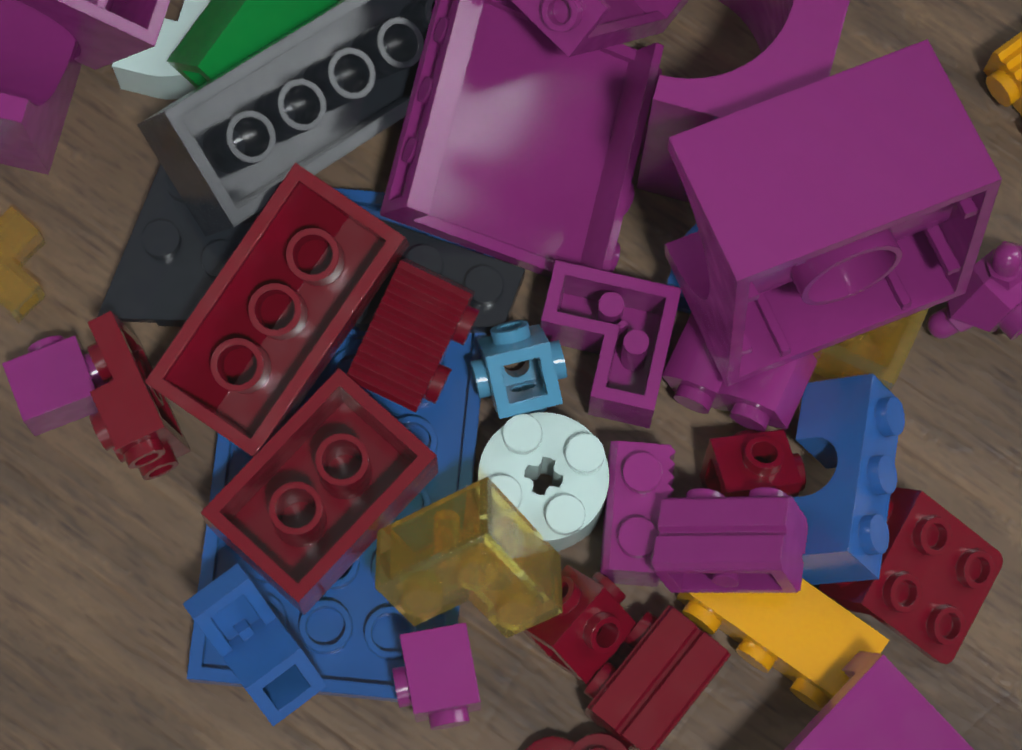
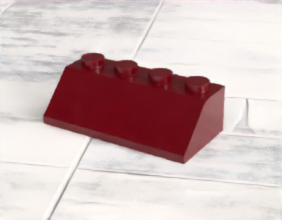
M295 162L145 383L254 457L293 416L410 245L405 236Z

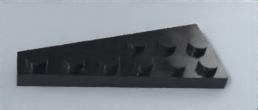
M160 164L97 317L112 311L123 323L144 322L157 323L158 326L182 327V324L188 320L263 209L233 228L205 237L165 169ZM381 220L405 236L410 245L354 327H359L360 331L368 330L400 260L405 258L475 291L469 305L480 310L470 333L491 334L490 330L493 327L508 322L525 277L524 268Z

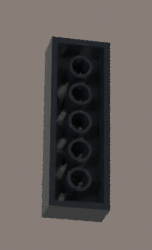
M340 0L137 124L205 237L233 228L263 209L295 162L315 175L405 117L435 0Z

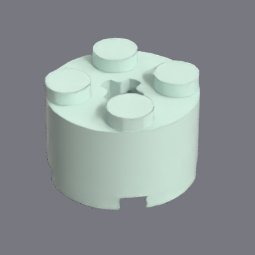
M549 412L519 414L509 419L488 441L479 463L478 498L481 510L488 524L499 539L508 546L534 555H549L560 552L588 536L596 527L602 515L609 487L608 462L603 444L579 422L567 416ZM540 474L552 476L553 486L547 488L545 495L533 492L532 480H537Z

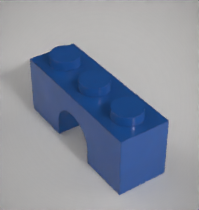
M873 373L808 382L802 395L796 441L826 469L836 468L834 475L822 489L811 495L793 497L807 518L808 535L805 554L802 556L804 562L802 578L811 585L876 580L880 577L882 554L886 552L889 545L887 517L890 495L895 491L897 485L895 457L898 435L903 432L905 426V414L900 400Z

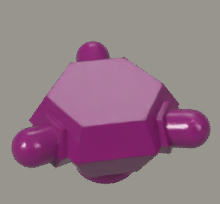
M1004 241L975 263L966 293L948 300L946 307L936 311L929 317L927 326L931 335L939 339H945L958 332H965L973 327H977L988 332H994L1000 328L1011 341L1022 334V245Z

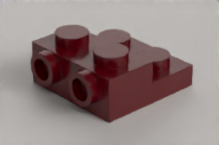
M109 311L87 322L96 340L95 343L87 346L91 360L103 381L105 382L110 379V382L90 391L98 412L89 417L93 429L105 450L113 449L120 462L126 461L130 469L138 468L143 480H151L175 469L179 464L177 458L191 452L167 398L145 383L153 371V367L141 341L112 311Z

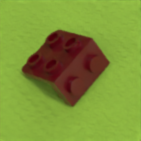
M896 487L895 491L890 495L887 517L889 545L886 552L882 554L879 579L820 584L818 590L848 611L873 616L933 662L949 664L954 660L1003 565V557L995 547L922 490Z

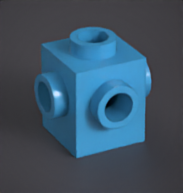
M525 320L510 321L493 327L490 330L491 336L477 339L481 359L470 361L479 399L491 397L499 419L512 418L519 414L544 412L547 410V407L563 404L558 380L567 378L568 375L559 340L549 342L540 324L529 326L528 321ZM526 361L524 366L516 371H510L504 367Z

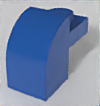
M238 563L183 603L185 609L272 726H275L327 686L300 646L273 613Z

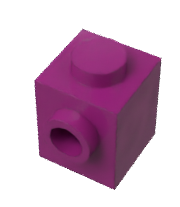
M61 335L43 338L30 345L27 349V354L2 363L23 422L34 436L98 412L90 391L109 382V380L104 382L100 377L89 353H85L75 335L66 339Z
M466 622L400 634L405 666L392 668L399 708L412 706L415 721L429 720L431 730L453 728L470 723L469 712L480 711L481 700Z

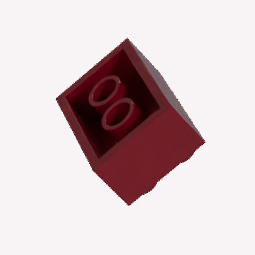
M338 368L200 513L209 529L296 609L305 615L438 474L437 455Z

